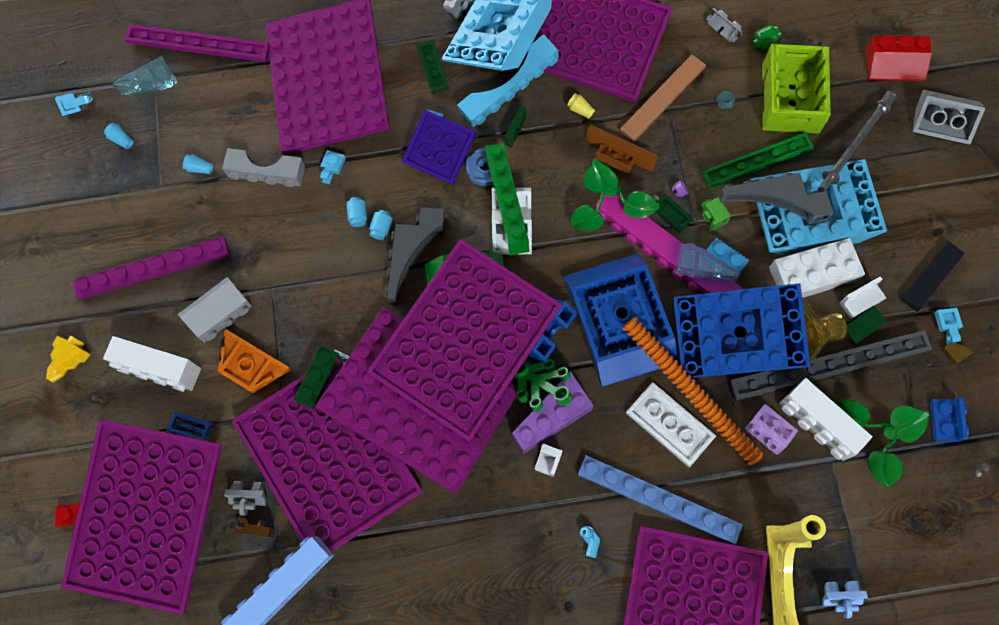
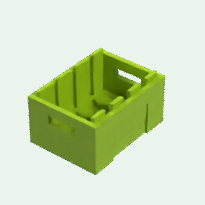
M771 44L762 64V80H764L763 130L820 133L831 116L829 47ZM789 85H793L795 89H790ZM789 102H794L795 106H790Z

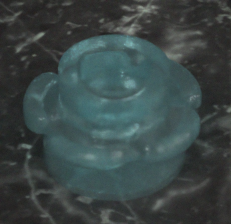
M725 91L717 97L716 101L721 109H731L734 106L735 98L731 92Z

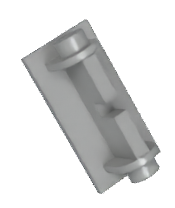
M713 8L714 15L707 17V24L717 32L723 27L724 29L720 35L728 40V42H736L738 39L737 35L739 34L741 37L743 35L742 30H740L742 27L736 21H729L727 19L728 15L721 9L717 11Z

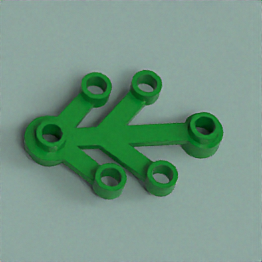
M547 359L546 362L532 365L524 361L514 376L518 380L517 399L522 403L529 400L530 394L526 390V379L531 381V400L529 405L533 411L538 412L544 406L540 399V388L553 395L558 404L568 405L572 399L569 389L565 386L557 388L547 381L557 378L561 381H567L571 376L569 370L566 367L556 370L557 365L553 359ZM544 369L547 372L538 375L533 373Z

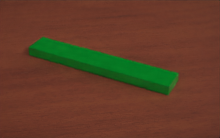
M804 132L704 170L701 175L708 189L711 190L811 152L814 146L807 133Z

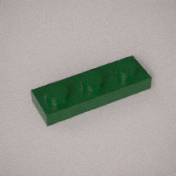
M434 39L416 44L431 94L449 90Z
M320 345L293 401L314 410L340 356L338 352Z

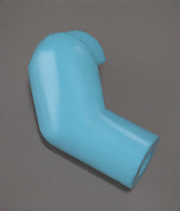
M584 526L580 530V535L588 544L586 556L596 558L600 538L592 527Z

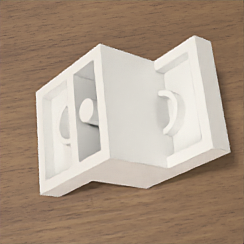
M492 188L493 252L509 255L495 189ZM515 188L529 239V252L521 254H532L531 188Z

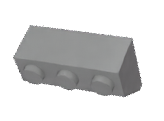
M923 90L916 107L912 131L971 144L986 108L978 101Z
M227 277L181 311L178 316L205 343L214 339L222 329L228 328L236 318L245 315L252 305Z

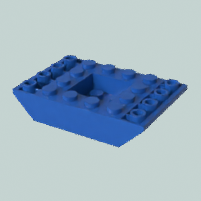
M638 253L563 276L573 307L578 312L577 318L602 387L659 369V365H655L654 360H650V356L645 354L646 351L641 350L640 345H636V341L632 340V336H628V332L623 331L624 325L635 317L638 318V322L642 323V327L647 328V332H651L652 337L655 336V341H659V345L664 346L665 351L668 350V355H672L673 360H677L679 363L675 337L648 266ZM622 309L627 312L628 316L621 319L616 315V312Z
M801 283L673 297L682 370H686V374H690L691 378L811 367ZM736 327H744L746 329V336L737 338L734 334Z

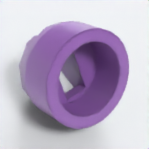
M681 180L673 185L672 192L677 191L676 197H683L689 193Z

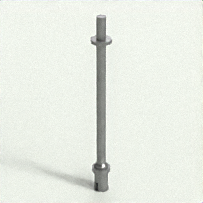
M887 91L882 99L876 102L874 113L834 167L823 172L824 180L818 187L819 192H824L830 184H837L840 177L838 173L880 116L890 111L892 103L897 98L894 92Z

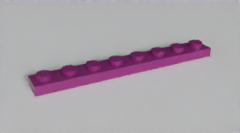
M129 24L124 39L127 44L267 62L270 45L268 42Z
M222 236L74 279L75 296L79 300L228 257L230 254L226 238Z

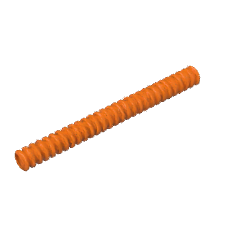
M637 317L632 318L625 324L623 331H627V335L632 336V340L636 341V345H640V349L646 351L645 354L650 356L649 359H653L654 364L659 365L658 368L663 370L662 373L667 374L668 379H672L671 382L676 384V388H680V392L685 393V397L690 399L689 402L694 403L695 408H699L698 411L703 413V417H707V421L712 422V426L716 427V431L721 432L720 435L722 437L725 436V440L730 442L729 445L734 446L735 451H739L738 454L743 456V460L748 461L747 464L749 466L756 464L762 458L763 452L758 451L759 448L757 446L754 447V443L749 441V437H745L744 432H740L741 429L739 427L736 428V423H732V419L727 418V414L722 412L723 409L718 408V404H714L712 398L709 399V394H705V390L700 389L699 384H695L696 380L691 379V375H687L686 370H682V365H678V361H674L672 355H668V350L665 351V347L660 346L659 341H655V336L652 337L651 332H647V328L641 326L642 323L637 321Z

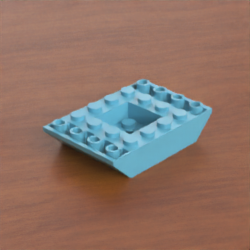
M475 0L444 53L442 60L501 71L518 68L551 10L552 0Z
M866 160L847 162L838 173L840 177L837 184H830L826 191L833 210V214L828 221L808 224L807 220L788 210L756 202L769 252L785 256L847 238L851 239L852 244L860 243L887 231ZM834 165L787 173H800L806 193L808 194L812 191H818V187L824 180L823 172L826 169H832ZM786 173L775 174V175H770V176L776 178V177H781L782 175H784V174H786ZM770 176L752 178L750 180H754V182L761 181L762 179Z

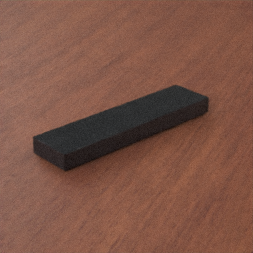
M946 242L901 298V301L918 312L965 252L951 242Z

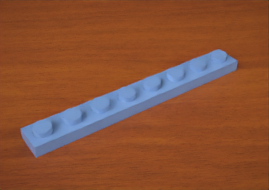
M587 455L585 456L578 476L736 545L743 524Z

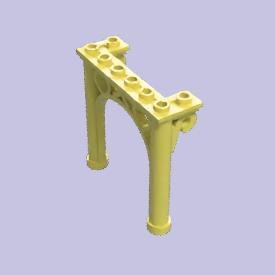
M816 515L806 516L801 521L784 526H766L773 625H799L794 600L793 559L796 548H812L811 541L818 540L824 536L826 532L825 523Z

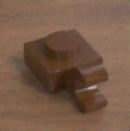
M238 517V521L244 522V528L235 529L236 533L274 537L275 529L269 528L270 523L257 521L256 525H251L247 518Z

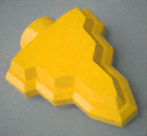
M57 336L52 344L54 347L50 355L52 362L47 368L46 379L54 383L62 378L68 370L75 369L79 363H84L90 356L88 352L82 349L85 344L72 336L68 339Z

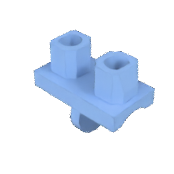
M858 581L846 582L844 585L846 592L839 591L837 582H826L822 605L835 606V611L842 612L844 618H851L852 612L859 611L858 605H862L863 600L868 598L867 592L861 591Z

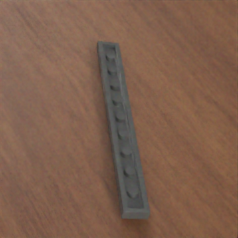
M924 330L811 359V367L764 371L730 380L729 383L734 399L738 401L796 386L805 378L812 382L932 350V347Z

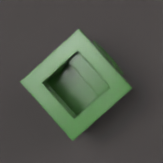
M719 197L714 200L708 199L701 204L703 207L702 216L707 223H710V232L728 223L731 215L723 203H720Z

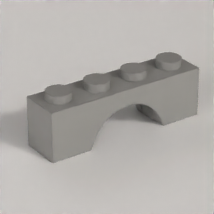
M227 148L222 169L230 179L238 180L242 178L250 182L264 181L271 185L279 183L287 187L301 186L305 164L302 158L283 155L275 164L260 167L251 162V158L246 150Z

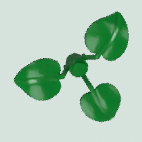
M594 159L584 175L583 183L588 190L601 192L598 205L595 210L589 205L577 208L572 214L571 226L582 231H595L603 225L604 218L598 211L605 195L612 197L618 193L625 204L623 212L632 218L648 217L659 209L660 204L650 194L643 191L630 193L626 200L622 194V188L618 187L617 175L608 166Z
M854 400L839 401L837 406L862 428L864 426L884 428V435L890 441L884 447L883 453L873 451L870 454L868 466L871 474L878 482L886 487H892L902 476L903 464L897 455L887 453L888 449L893 443H896L898 438L908 443L918 440L928 425L930 412L910 406H899L891 413V423H867L866 421L870 418V412L862 403Z

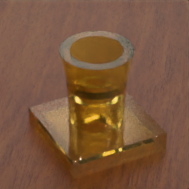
M808 303L803 304L809 358L810 361H813L827 340H842L845 337L847 325L842 315L836 312L819 318Z

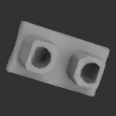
M445 0L443 7L446 12L452 13L455 19H460L464 10L467 7H472L475 0Z
M233 481L230 490H225L224 496L228 498V503L233 505V509H239L241 516H246L248 510H255V505L266 506L267 504L265 487L262 482L252 483L251 490H245L244 482Z

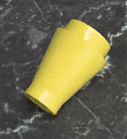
M575 93L567 104L570 107L569 110L588 119L595 112V109L590 106L581 94Z

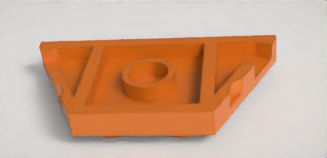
M227 329L224 331L225 340L224 346L221 348V361L219 362L218 372L241 387L254 393L290 371L288 366Z

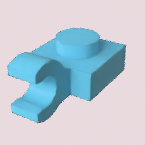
M75 92L57 96L55 100L62 115L65 116L81 111V105L90 103L93 98L90 92L76 97Z
M329 150L326 151L320 165L323 170L320 175L322 183L330 184L333 174H340L346 159L345 155Z
M958 308L937 310L934 314L939 331H946L947 345L957 344L956 342L961 341L958 329L963 327Z

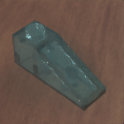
M160 56L118 79L113 84L120 94L124 95L161 91L171 87L178 81L164 58Z
M686 243L684 245L681 244L678 249L675 274L736 282L740 272L701 247Z

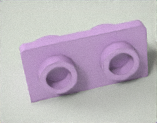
M766 404L761 407L745 427L749 433L776 455L788 446L798 432L796 428Z

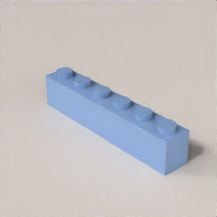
M318 536L307 537L300 543L299 546L301 548L296 553L292 552L284 559L285 564L280 569L278 567L268 575L270 579L265 584H259L252 591L253 595L239 603L236 607L238 610L233 615L230 614L225 617L221 624L265 625L334 554Z

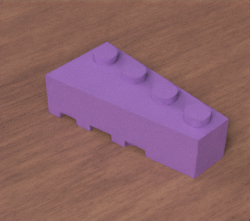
M571 372V376L567 381H561L556 386L557 388L565 386L572 394L571 402L568 405H560L556 402L553 395L549 394L542 401L544 404L542 410L538 412L533 411L512 433L513 439L523 454L592 411L593 404Z

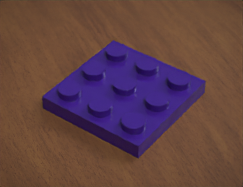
M424 110L401 162L454 185L477 133Z

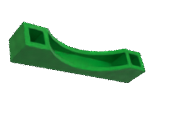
M504 142L485 146L486 161L498 201L509 255L529 252V239Z

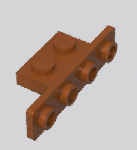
M593 125L588 127L584 139L586 142L599 147L594 159L626 174L630 173L634 165L652 172L659 157Z

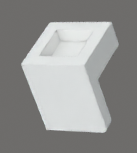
M543 444L535 470L554 477L563 451Z

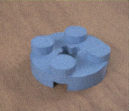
M485 148L474 151V154L471 157L469 156L466 161V171L470 181L481 186L493 184L489 169L486 171L480 169V167H483V164H487Z

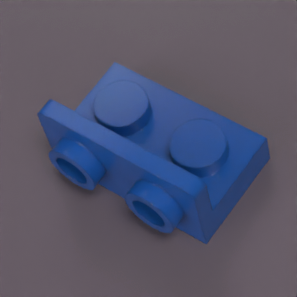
M958 397L954 400H930L934 441L960 442L966 440L969 435V426L966 424L967 406L964 403V399Z

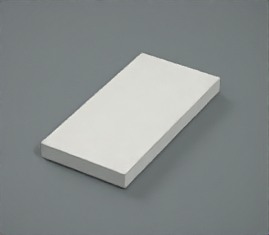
M653 382L626 411L629 417L688 467L696 461L716 437L714 433Z

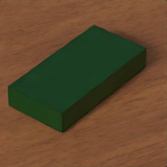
M520 105L505 135V145L508 147L513 146L527 118L526 107Z
M666 194L657 201L660 206L655 213L678 234L693 221V218Z
M873 306L845 326L842 331L856 345L886 323L887 320Z

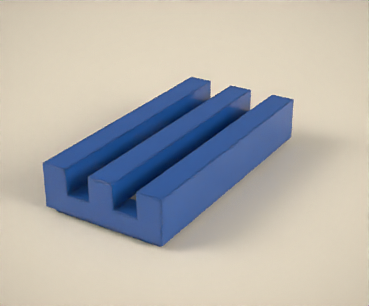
M174 411L166 431L207 441V436L210 435L209 431L214 424ZM177 417L206 427L203 430L185 423L176 421ZM176 425L201 433L202 437L174 429L173 426Z

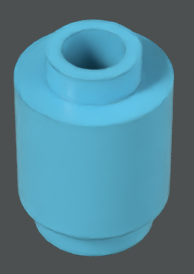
M360 197L350 198V201L346 203L348 222H350L352 227L364 226L367 220L366 202L361 200Z
M384 210L374 212L369 227V236L378 240H384L385 236L388 235L393 220L389 212Z

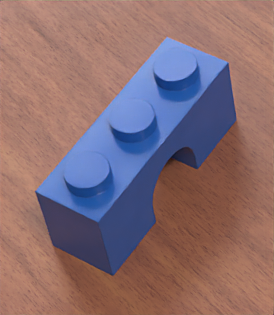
M556 300L562 306L529 354L532 359L546 362L556 347L551 341L553 334L559 329H567L578 312L566 301Z

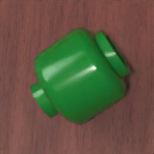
M768 24L755 32V39L752 41L757 50L761 49L762 52L766 53L771 44H780L782 35L777 26Z

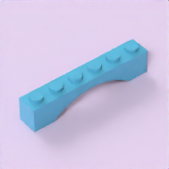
M543 34L531 44L523 66L511 80L490 91L471 93L457 104L459 112L472 127L482 124L489 114L495 113L500 109V105L505 101H510L520 89H525L533 78L541 76L544 69L548 66H553L559 58L558 49Z

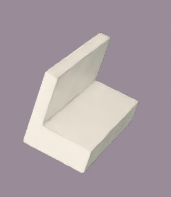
M881 277L850 293L840 302L850 319L886 299V296L877 285L883 280Z

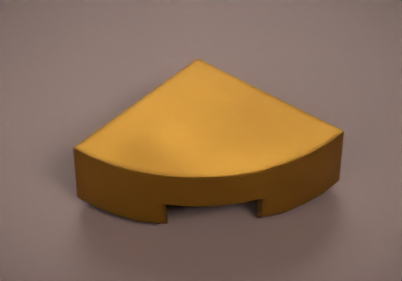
M950 344L942 348L954 365L973 353L968 347L960 344Z

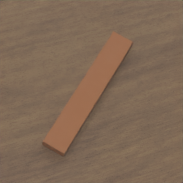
M691 55L620 128V133L634 143L705 69L706 64L694 55Z

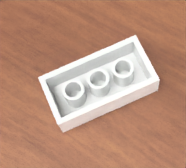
M850 238L776 259L769 267L776 286L801 283L802 298L857 282L865 275Z
M114 336L103 357L104 360L110 363V367L117 369L121 373L127 375L131 373L143 380L150 379L162 386L167 384L181 392H184L185 389L193 390L201 371L200 367L186 358Z
M807 378L797 384L779 403L787 415L793 416L801 428L806 431L809 430L814 435V439L819 444L827 446L831 450L830 453L838 460L844 461L856 456L873 437Z

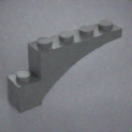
M786 173L776 178L770 176L756 182L749 180L740 185L728 184L721 189L718 196L720 203L750 201L777 206L804 218L808 224L828 221L833 214L827 191H812L807 194L800 173Z
M421 207L420 214H417L416 225L396 224L395 231L392 230L391 242L394 243L393 249L389 250L391 267L387 268L389 286H385V297L388 299L389 304L398 305L403 280L417 255L436 236L444 234L446 217L444 209Z

